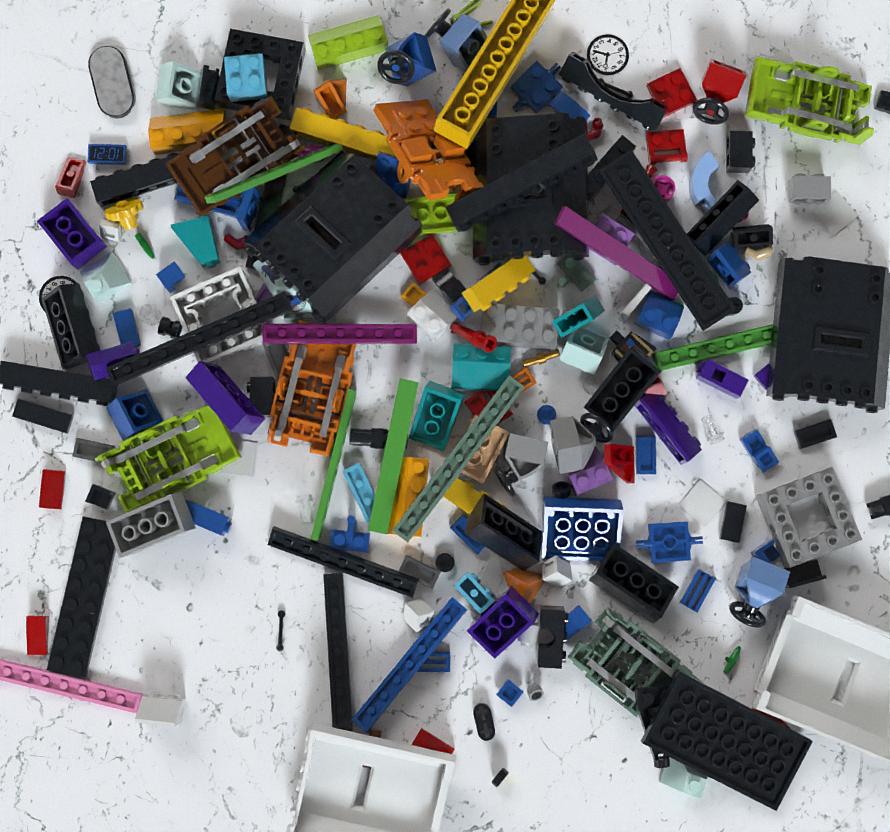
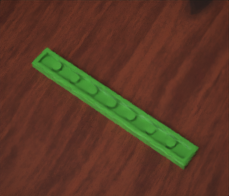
M342 144L328 145L208 194L205 197L207 204L217 203L343 151Z
M773 324L653 353L655 364L661 371L707 359L771 345Z
M401 378L399 380L368 531L387 534L419 382Z
M348 389L311 535L312 540L319 541L321 539L357 395L355 390Z

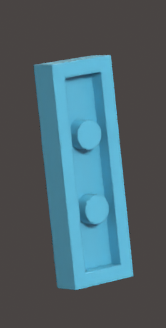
M357 463L342 472L366 522L369 523L375 493L361 464Z

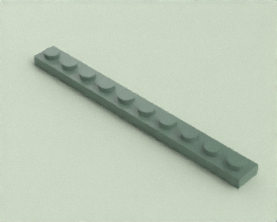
M510 375L507 377L392 531L407 543L410 541L524 389L522 384Z

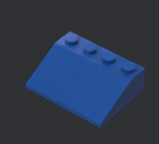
M544 497L541 559H550L558 556L563 560L601 561L613 543L620 547L623 521L622 501L619 499H559L556 497Z

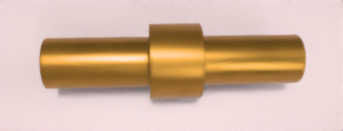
M555 349L546 353H537L536 356L522 360L525 368L537 363L539 365L547 363L546 360L561 355L559 349Z

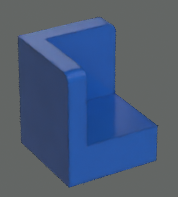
M175 261L156 274L170 293L176 290L174 285L185 278L184 273Z
M773 539L766 541L750 552L753 557L770 564L780 557L779 552L773 545L775 543Z

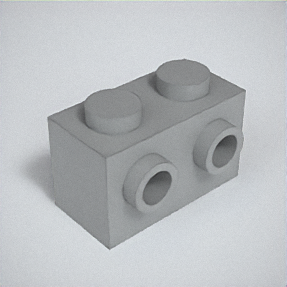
M798 173L788 181V203L826 204L831 199V176H825L824 174L806 176L804 173Z

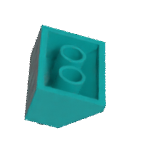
M454 344L451 389L497 391L510 375L511 347L496 346L492 352L488 353L481 347Z

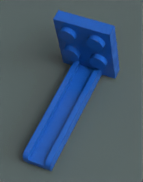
M179 185L174 200L192 205ZM257 186L243 191L241 199H234L232 196L222 206L218 205L210 210L236 218L244 231L251 232V224L253 218L256 217V209L262 196Z

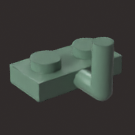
M568 254L557 263L559 268L566 274L557 283L560 289L572 281L583 292L596 280V277L581 261L573 260Z

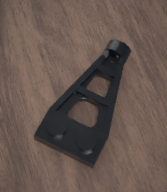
M670 684L635 688L636 709L644 733L651 722L648 713L649 709L659 707ZM650 748L654 767L667 768L670 766L668 756L664 754L663 756H658L662 753Z

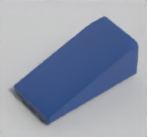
M577 605L568 613V624H564L567 640L592 621L580 605Z

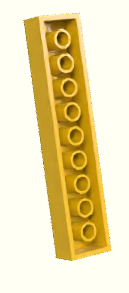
M511 0L437 117L433 131L468 149L551 13L555 0Z

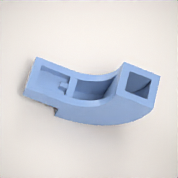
M710 151L705 153L698 161L689 181V192L692 202L695 206L702 203L705 213L717 202L709 190L708 180L710 175L715 173L720 167Z

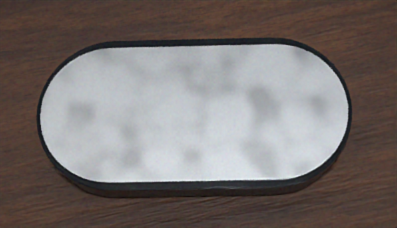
M99 47L90 55L88 61L97 104L100 110L107 116L115 119L123 118L131 112L136 101L126 59L115 47Z

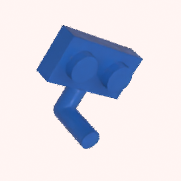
M350 515L347 518V531L331 530V547L339 550L368 553L370 533L355 532L356 518Z

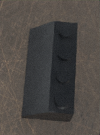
M80 283L59 285L41 299L61 367L64 370L87 363L86 354L100 351V346L95 337V330L89 317V310L86 307Z
M634 345L629 348L583 408L590 413L604 418L614 432L662 371L646 353Z
M484 493L467 518L465 534L522 571L540 562L542 531Z
M615 543L606 552L589 578L590 582L653 624L663 617L679 586Z

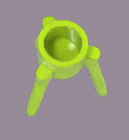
M472 0L458 13L449 18L451 24L453 25L462 14L468 15L481 6V2L474 5L478 0ZM489 20L480 22V25L482 27L488 24H492L493 21Z

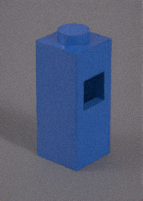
M186 499V504L195 525L221 536L229 533L233 524L231 523L232 518Z

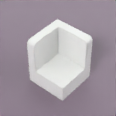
M554 556L541 563L542 579L552 586L559 588L572 581L571 565L558 556Z
M417 599L405 603L403 620L415 632H418L429 626L433 621L435 611L422 599Z

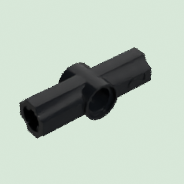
M351 428L349 445L385 449L389 431L382 428H371V430ZM407 436V441H406L405 449H407V445H408V436Z

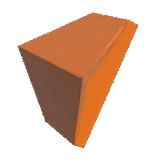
M347 79L328 80L314 89L317 102L331 119L335 120L347 112Z
M517 567L503 573L508 588L512 586L529 604H531L545 582L542 579L541 573L529 570L522 571Z

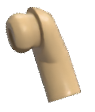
M770 244L760 249L750 246L746 248L744 254L761 261L773 254V247Z

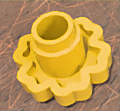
M137 197L128 198L110 205V208L105 209L104 213L107 220L119 221L120 226H123L124 230H129L138 225L136 214L143 209L144 205L142 200L137 199Z

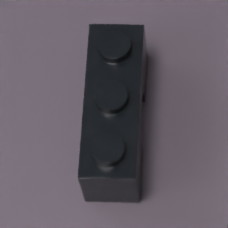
M540 606V629L551 630L555 635L549 643H538V668L562 669V663H566V651H563V643L567 644V632H564V624H568V612H565L564 606Z

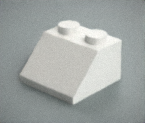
M433 290L422 297L407 313V318L413 324H417V327L435 343L448 330L451 324L458 319L449 307L450 305Z
M149 692L148 695L142 696L135 717V723L176 727L183 721L185 699L180 698L178 694H168V697L160 696L161 693Z

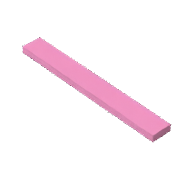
M0 659L1 681L136 714L143 693Z

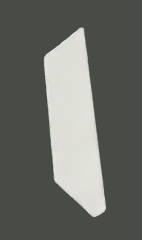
M493 552L479 584L483 589L487 587L495 595L504 575L499 555ZM469 603L467 609L481 615Z

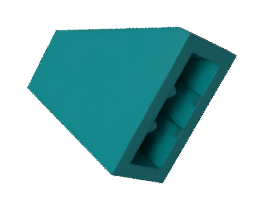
M208 215L171 224L172 230L202 267L207 269L214 268L217 264L221 263L212 223Z
M595 294L554 319L552 323L562 338L597 318L605 309Z

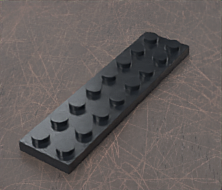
M82 517L47 670L83 678L87 677L116 553L114 542L104 520Z

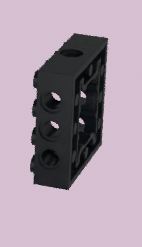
M230 28L224 57L247 55L248 51L250 55L263 54L265 60L280 63L274 92L268 91V97L272 96L282 112L275 118L291 121L306 52L304 42ZM223 58L214 99L217 106L240 111L246 106H249L251 109L261 99L230 102L227 95Z

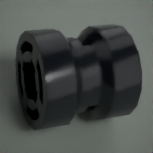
M163 316L158 326V334L162 336L168 335L171 339L179 337L182 331L181 322L177 320L171 321L170 318Z

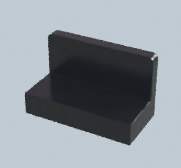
M817 559L791 568H782L790 571L786 588H794L827 579L826 575L821 573Z

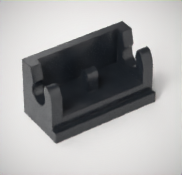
M203 65L200 72L195 107L208 110L215 109L214 99L220 75L218 68L209 70L208 65Z

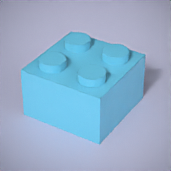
M263 54L224 57L227 95L230 102L268 98L266 64Z

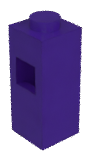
M132 342L86 354L94 380L109 377L106 367L137 355L140 351L138 348H134Z
M709 359L703 363L700 362L695 371L698 373L696 379L735 399L741 397L749 379Z

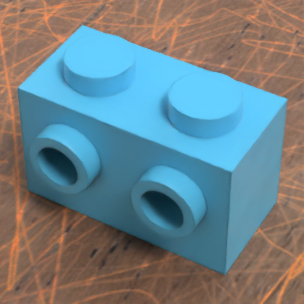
M467 572L454 587L479 614H482L495 601L492 598L494 594L487 587L483 589L479 584L481 580L474 573L470 575Z

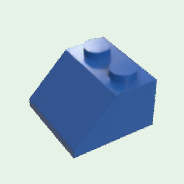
M726 243L716 249L707 261L726 286L731 289L752 272L750 271L749 264L745 260L742 261L739 257L738 250L733 245Z
M650 290L634 325L670 340L681 319L684 305Z
M148 389L117 397L106 407L123 441L163 422Z

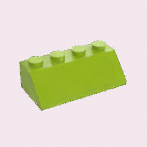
M379 15L308 35L318 70L382 53L388 47V40Z

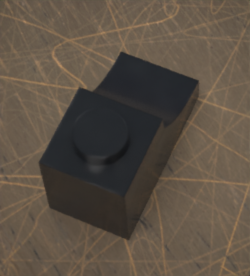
M448 268L432 279L450 305L466 290L460 280Z

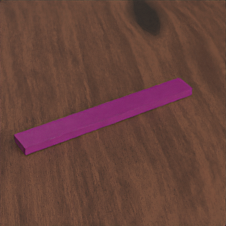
M562 207L554 223L555 225L645 284L647 283L668 299L675 300L678 293L663 270L568 207Z
M262 324L263 344H417V324Z

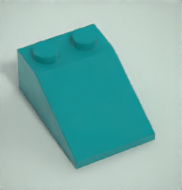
M429 381L424 388L409 439L445 451L465 393Z

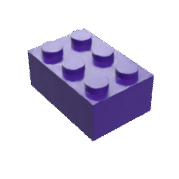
M68 198L37 220L38 224L65 258L77 270L107 247Z
M511 586L472 622L467 632L495 659L535 623L539 613Z

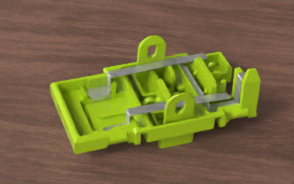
M757 56L753 61L745 117L761 121L767 120V122L780 125V129L788 127V131L812 138L815 137L827 141L834 138L835 143L844 140L845 142L860 145L874 134V128L869 127V116H865L854 123V120L857 118L855 112L858 106L864 108L870 104L872 86L856 80H850L851 75L840 73L839 69L835 67L823 66L820 68L797 61L788 64L779 60L775 61ZM828 97V101L832 102L831 106L827 103H822V101ZM799 102L811 104V110L806 108L800 109ZM820 107H825V109L830 110V113L818 111Z
M207 404L195 411L191 410L183 414L181 418L178 415L169 418L119 443L120 448H114L95 457V460L102 461L101 465L103 469H106L109 476L119 472L128 492L118 496V499L125 513L165 497V492L168 494L182 492L209 479L208 474H214L222 470V467L242 458V455L227 426ZM174 448H179V452L165 457L166 454L174 451ZM181 455L183 456L184 459L181 460L182 464L175 463L171 466L169 465L168 461H170L171 459ZM147 457H150V459L153 460L159 458L160 460L158 462L153 463L149 467H146L145 463L149 462ZM162 464L163 470L150 475V470Z

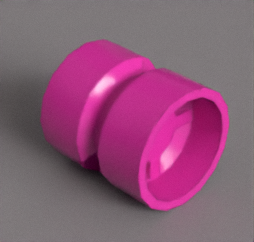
M660 175L652 182L665 202L668 203L675 192V183L670 177Z

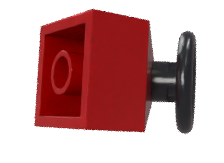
M710 58L702 77V86L707 98H701L693 104L692 110L695 117L711 125L726 122L729 118V109L724 103L738 97L747 76L746 72ZM701 104H705L704 108H698ZM720 108L724 113L723 117L718 114ZM702 114H707V115H709V116H712L714 119L707 118V117L703 116Z

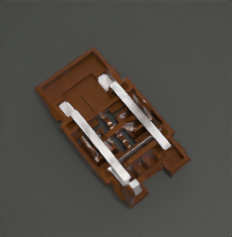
M272 96L259 100L251 109L249 106L241 109L196 138L197 143L195 145L191 144L183 149L184 152L165 163L200 217L218 205L222 206L230 200L226 198L217 203L207 204L206 195L267 171L266 165L270 170L284 164L288 160L291 161L306 149L295 133L285 137L273 118L282 112ZM235 117V118L237 119V121L239 122V125L237 124V122H235L234 120H231V119H233V118ZM216 130L214 134L218 139H215L211 132ZM243 130L249 139L254 137L256 140L245 149H242L240 146L247 141L246 136L242 132ZM222 144L226 152L236 148L238 153L224 161L222 157L226 154L220 145ZM259 144L261 149L257 151L263 160H260L256 153L246 156V152ZM241 156L243 160L236 163V167L241 173L239 175L234 167L229 169L227 164ZM242 192L234 195V199L241 196Z

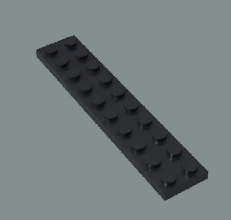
M630 149L600 169L598 172L702 331L736 310L633 151Z

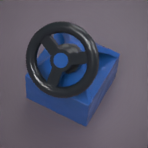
M416 32L386 47V52L381 54L377 62L378 72L382 78L392 84L406 87L437 71L427 36ZM386 58H388L389 64L383 63ZM384 70H391L393 77H390Z

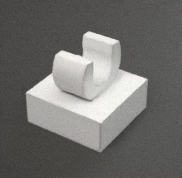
M102 219L99 224L101 238L119 242L121 239L119 221L116 223L111 220Z

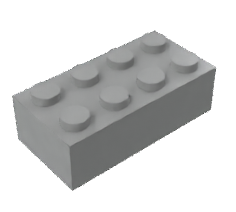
M491 303V307L482 311L481 331L485 332L487 336H494L497 339L496 346L555 350L557 347L558 332L552 321L559 317L560 309Z
M182 492L167 495L106 521L119 558L135 554L196 528Z

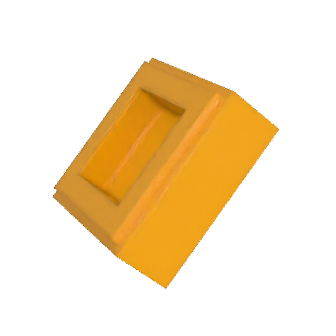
M412 282L400 297L413 307L426 293Z

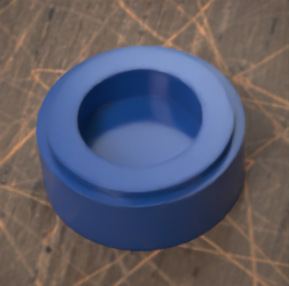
M543 405L537 411V419L542 424H550V420H555L556 411L550 405Z

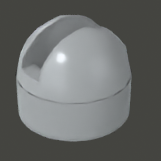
M533 683L531 687L530 685L528 686L527 695L531 701H537L543 697L544 691L541 686Z

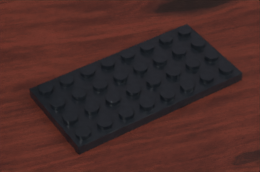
M678 670L641 742L777 811L813 740Z

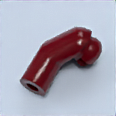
M594 118L592 120V126L588 132L589 141L601 136L604 127L601 118Z
M228 233L223 240L235 250H242L245 248L243 240L248 235L236 239Z

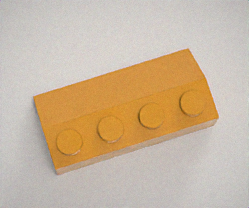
M225 109L150 118L148 133L151 150L155 155L181 152L191 144L195 145L197 143L196 138L226 120ZM214 130L213 132H211L212 135L214 136V138H215V139H218V138L216 137V135L214 134V132H215L216 130Z
M403 457L387 534L397 535L392 531L427 485L429 459ZM423 523L413 535L414 537H422Z

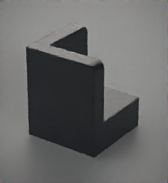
M92 484L85 502L109 510L116 492L100 485Z

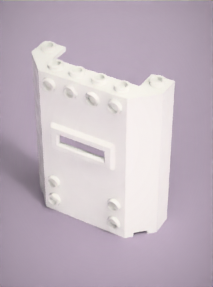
M793 596L790 600L791 606L789 610L784 609L756 680L754 692L757 693V696L752 701V707L890 764V633L800 596ZM847 660L854 662L855 665L841 702L833 700Z
M315 723L311 730H307L304 754H307V759L302 761L300 773H303V778L298 780L296 792H299V797L294 799L292 807L295 815L292 824L287 825L286 832H439L456 755ZM365 765L371 767L364 804L363 806L354 805L362 767Z

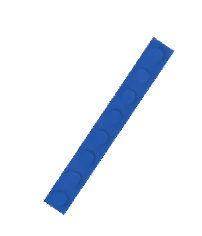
M452 597L351 720L365 732H368L467 612V609Z

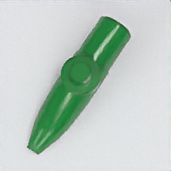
M140 232L137 233L135 238L149 257L154 259V253L150 245Z
M740 646L733 651L730 657H725L727 664L723 672L729 674L735 666L740 655Z

